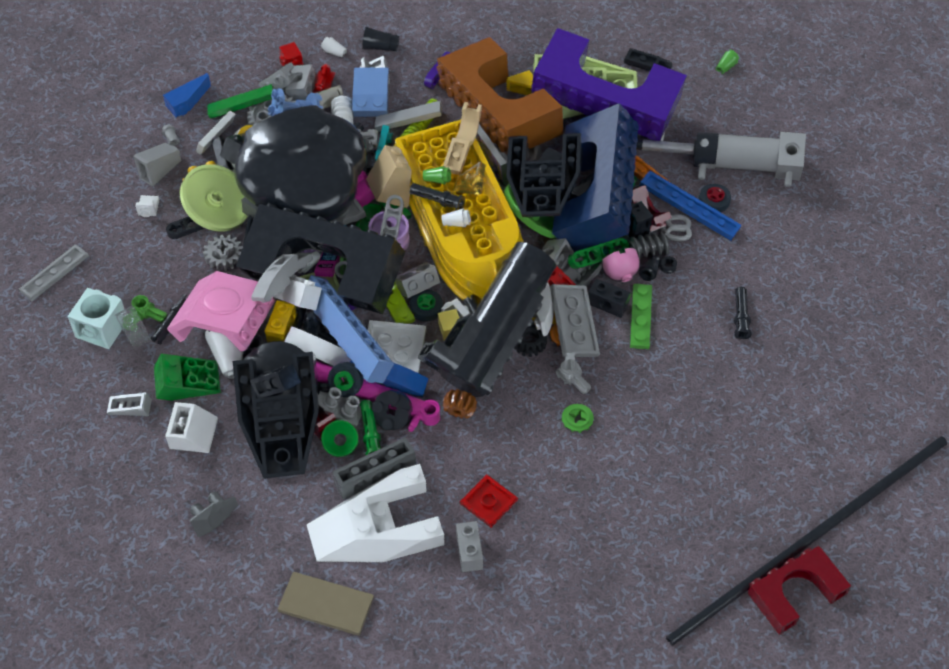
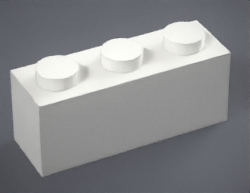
M294 275L289 278L291 284L285 287L283 292L273 296L302 308L316 310L322 288L315 286L316 282Z

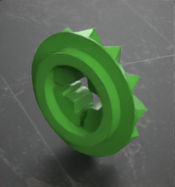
M572 404L566 407L562 413V422L565 428H569L571 432L578 431L581 433L583 430L588 431L589 427L593 424V413L585 405ZM581 413V420L575 423L574 419Z

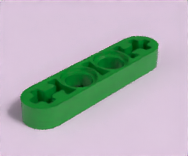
M619 238L579 250L568 256V264L572 269H579L602 262L606 257L603 253V247L608 249V255L619 251L621 254L625 253V249L629 248V244L624 238ZM621 245V249L615 250V246ZM589 251L594 253V260L589 258ZM576 258H583L580 262L575 261Z

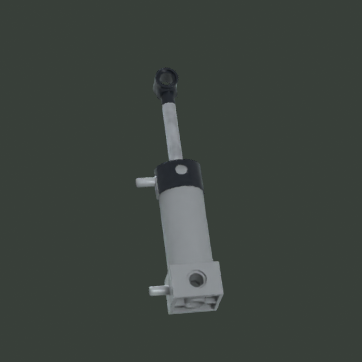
M697 131V139L694 144L638 139L636 150L693 154V158H695L694 167H699V180L705 179L706 168H727L775 172V178L785 179L784 185L790 187L792 186V180L800 181L804 167L806 134L780 132L779 138H765Z

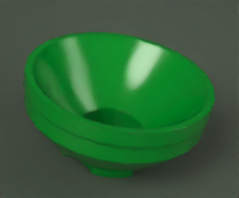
M333 421L323 430L321 437L322 445L330 455L345 457L351 454L357 447V430L347 421ZM338 434H343L346 437V443L342 446H338L334 442V438Z

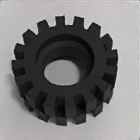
M533 321L531 326L524 330L522 336L533 335L537 338V341L527 343L522 339L520 344L514 347V349H517V353L522 352V356H525L526 353L529 354V357H532L533 353L537 356L538 352L542 353L543 349L546 348L547 336H543L541 329L537 330Z

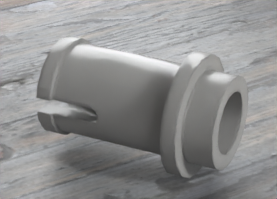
M168 124L162 128V134L166 136L169 145H177L180 143V140L175 133L176 129Z

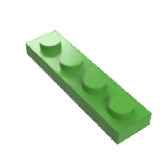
M633 284L630 348L649 349L652 285Z

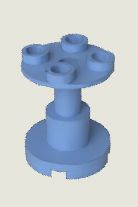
M282 88L273 89L271 93L272 103L268 107V115L274 116L287 110L316 105L323 109V106H320L319 100L322 101V97L319 93H310L306 100L297 99L295 103L285 101V94Z

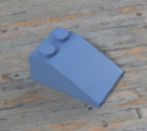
M354 68L352 100L354 117H377L388 114V68Z

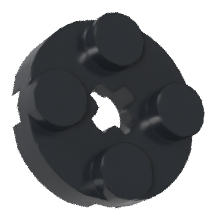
M388 390L377 396L372 404V410L376 422L383 429L397 430L409 423L413 406L406 394L395 390ZM390 405L392 407L395 406L397 408V410H395L396 415L389 413Z

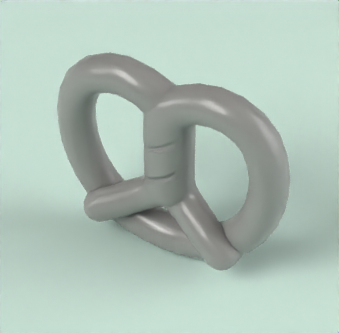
M671 215L672 219L666 221L668 228L666 229V226L660 228L661 232L673 241H687L692 236L690 229L691 220L684 215ZM671 220H683L686 224H672ZM671 231L686 232V235H684V236H675V235L670 234V232H671Z

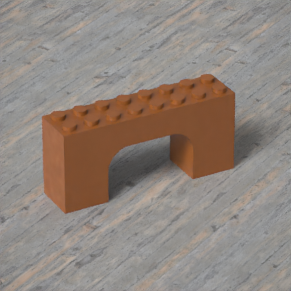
M491 37L437 58L438 84L440 88L447 92L448 96L456 102L458 107L463 108L464 102H468V108L477 109L478 104L482 105L479 125L490 137L491 141L498 145L502 153L508 156L510 136H527L528 146L531 149L563 134L562 106L544 88L519 99L502 98L492 89L507 82L509 73L507 53Z

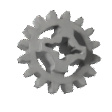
M223 234L219 239L214 237L213 242L208 240V246H204L205 251L203 252L206 264H210V268L216 266L217 271L221 268L227 271V267L234 269L233 265L237 264L243 249L241 241H238L237 237L231 239V235L224 238Z

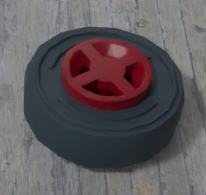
M709 184L701 189L699 200L717 211L723 212L730 205L731 193L723 185Z

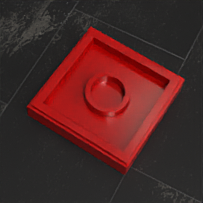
M486 474L460 501V504L492 528L518 501V497Z

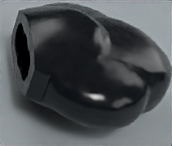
M316 105L287 110L271 116L245 131L244 143L235 160L234 172L236 183L240 192L255 206L259 207V204L267 206L269 203L281 210L288 208L297 214L304 212L312 218L319 216L325 218L327 222H331L345 213L356 197L358 178L366 163V143L362 134L353 124L344 118L324 111Z

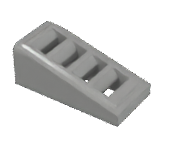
M147 393L110 396L107 414L149 416L152 399ZM120 402L119 408L115 409L116 403Z

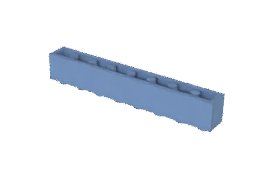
M311 275L309 280L316 282L315 286L322 288L317 309L313 312L330 331V335L337 340L338 345L347 353L346 356L364 376L363 378L370 383L377 382L383 384L394 363L344 300L337 295L336 290L328 280Z

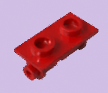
M328 64L321 66L312 93L331 88L335 72H331Z

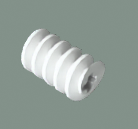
M348 96L334 98L331 102V114L344 118L353 124L352 99Z

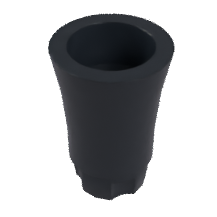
M366 26L362 49L397 51L400 37Z

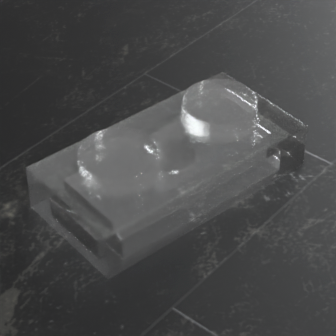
M131 305L115 314L129 343L134 349L151 340L134 306Z

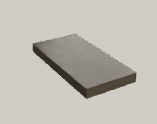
M293 572L279 604L278 612L360 636L374 595Z

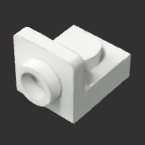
M141 195L140 201L136 202L135 205L138 215L143 217L156 216L160 200L159 196Z

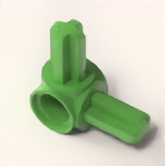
M138 295L133 298L132 306L129 309L130 313L121 325L126 330H131L139 319L143 320L149 317L163 322L167 317V313L155 308L154 303L149 302L146 296Z

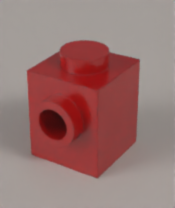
M295 42L279 47V60L282 66H286L290 62L294 66L303 65L302 54Z

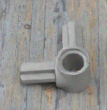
M568 352L565 354V360L561 363V367L556 370V375L564 381V384H573L582 394H587L591 389V385L581 376L582 370L575 361L576 355Z

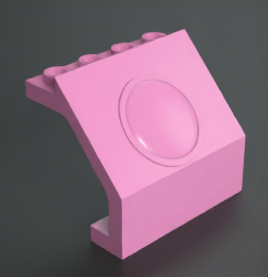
M216 271L198 281L167 330L179 342L187 338L193 327L221 333L242 352L247 350L276 300L272 297V300L265 303L252 301L251 296L258 281Z

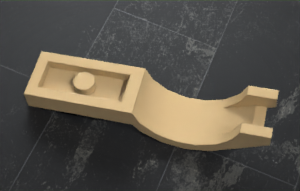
M464 102L458 134L456 138H452L443 164L446 168H450L451 174L461 175L470 145L474 143L482 111V105L478 104L477 109L468 108V102Z

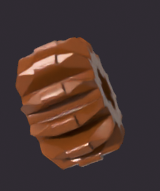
M450 389L443 399V410L448 412L449 415L455 416V418L468 419L476 411V397L472 396L471 393L465 392V390Z

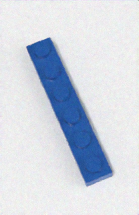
M649 171L640 182L639 186L646 185L648 192L732 241L742 226L652 171Z

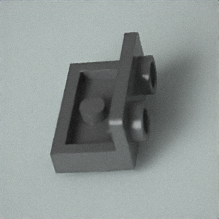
M582 257L575 259L576 262L583 260ZM599 262L579 269H572L568 264L563 272L576 285L587 286L588 288L591 280L599 275L603 263Z

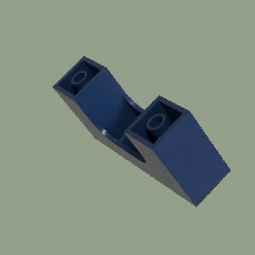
M620 103L568 124L565 128V134L581 133L583 146L581 171L585 172L595 168L594 180L589 189L582 195L568 200L561 215L554 216L552 234L557 239L566 238L573 253L629 234L639 125Z

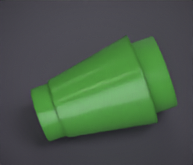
M733 50L725 52L716 67V71H721L724 74L735 66L739 60L738 54Z
M445 166L424 170L423 180L446 184V182L451 181V170Z

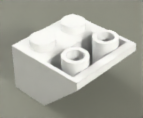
M175 402L165 436L169 449L209 453L218 417L195 404Z

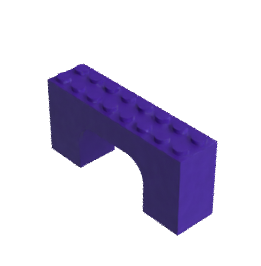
M557 28L534 70L531 93L544 88L560 105L587 116L620 103L628 111L632 119L637 121L639 135L651 140L661 141L681 98L687 75L654 63L643 85L637 88H625L589 75L582 70L586 62L589 39Z

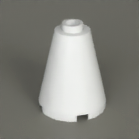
M207 330L205 332L206 341L223 376L234 379L232 361L243 360V351L241 352L225 335Z

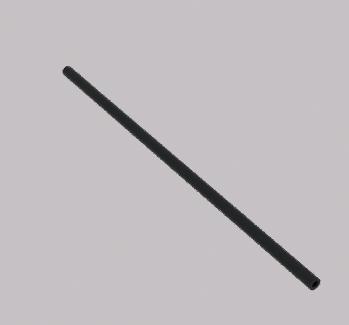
M940 436L666 636V640L672 646L747 592L753 580L759 577L762 579L772 569L781 567L789 559L803 551L947 445V440Z

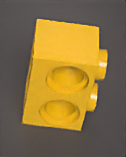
M276 301L265 329L267 343L285 341L286 335L291 327H293L297 316L295 305Z

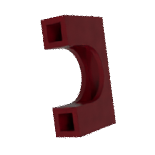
M817 546L814 549H806L797 559H789L783 567L772 569L766 577L762 579L759 577L750 583L748 595L780 635L795 626L800 618L783 594L782 584L791 578H804L811 581L830 604L847 595L851 584L821 547Z

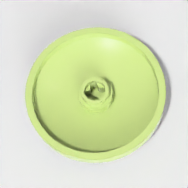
M207 164L192 169L184 178L180 187L181 203L189 217L200 226L213 231H230L239 227L248 217L242 212L241 199L245 196L237 186L233 171L219 165Z

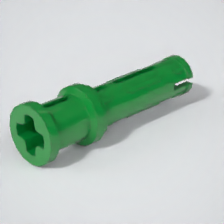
M364 400L359 405L365 431L363 442L366 444V455L381 449V435L377 433L372 401Z

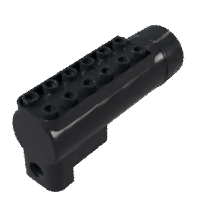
M516 242L472 316L457 319L444 343L439 340H434L432 343L426 342L417 358L439 372L447 382L462 391L465 390V392L471 393L474 397H482L485 394L489 395L494 388L492 384L495 379H498L504 371V364L512 358L514 347L522 341L524 330L531 326L533 315L542 307L541 302L544 297L540 294L546 288L548 280L556 268L554 260L544 251L531 244Z

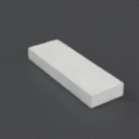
M229 111L198 143L197 153L202 154L212 144V140L220 136L228 128L235 117L232 111Z

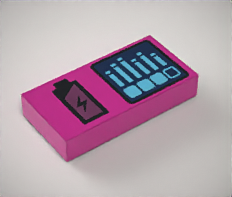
M322 252L314 270L315 276L333 277L335 266L340 262V257Z

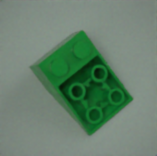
M161 353L154 365L156 399L173 401L221 393L218 363L215 360Z

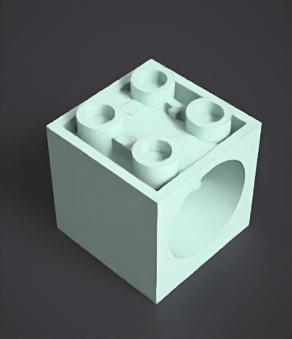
M87 288L67 317L76 338L110 349L124 328L121 324L127 315L122 300L119 297L105 294L97 289Z

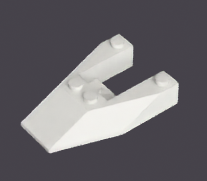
M420 464L392 473L308 523L307 528L316 560L323 562H386L444 545V533L438 516L395 528L388 506L389 502L426 492V480Z

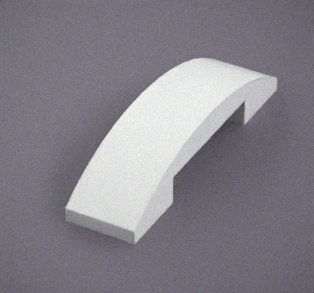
M291 327L284 341L296 345L304 352L313 351L317 359L332 366L340 362H350L351 360L346 356L347 353L343 348L295 327Z

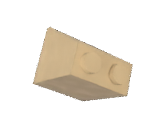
M385 145L366 180L376 201L386 203L390 196L398 195L403 199L404 207L407 208L409 206L412 170L399 147ZM393 199L390 204L400 206V200Z

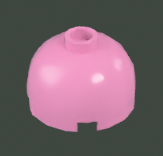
M627 248L625 253L621 254L619 251H616L602 260L606 275L616 281L628 282L632 280V276L639 269V257L634 248Z

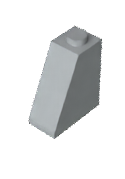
M166 142L133 156L139 178L151 186H154L181 161L179 149Z

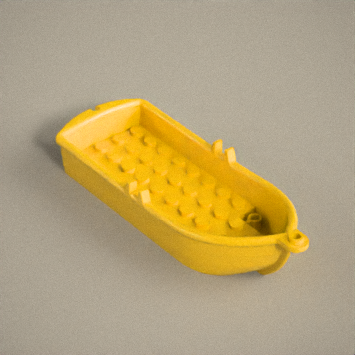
M461 120L398 137L395 139L394 146L402 150L412 170L410 187L412 183H416L441 192L450 191L453 195L465 196L463 209L469 210L471 219L470 225H466V227L443 226L442 215L456 210L448 206L442 207L438 202L410 194L409 206L418 224L420 236H423L424 245L428 247L443 281L462 301L471 295H475L479 304L515 243L524 242L517 220L476 138L474 143L470 145L461 175L451 174V181L446 182V184L423 180L424 170L443 166L452 138H456ZM460 182L483 183L481 192H467L465 187L460 186ZM459 187L464 188L465 192H459Z

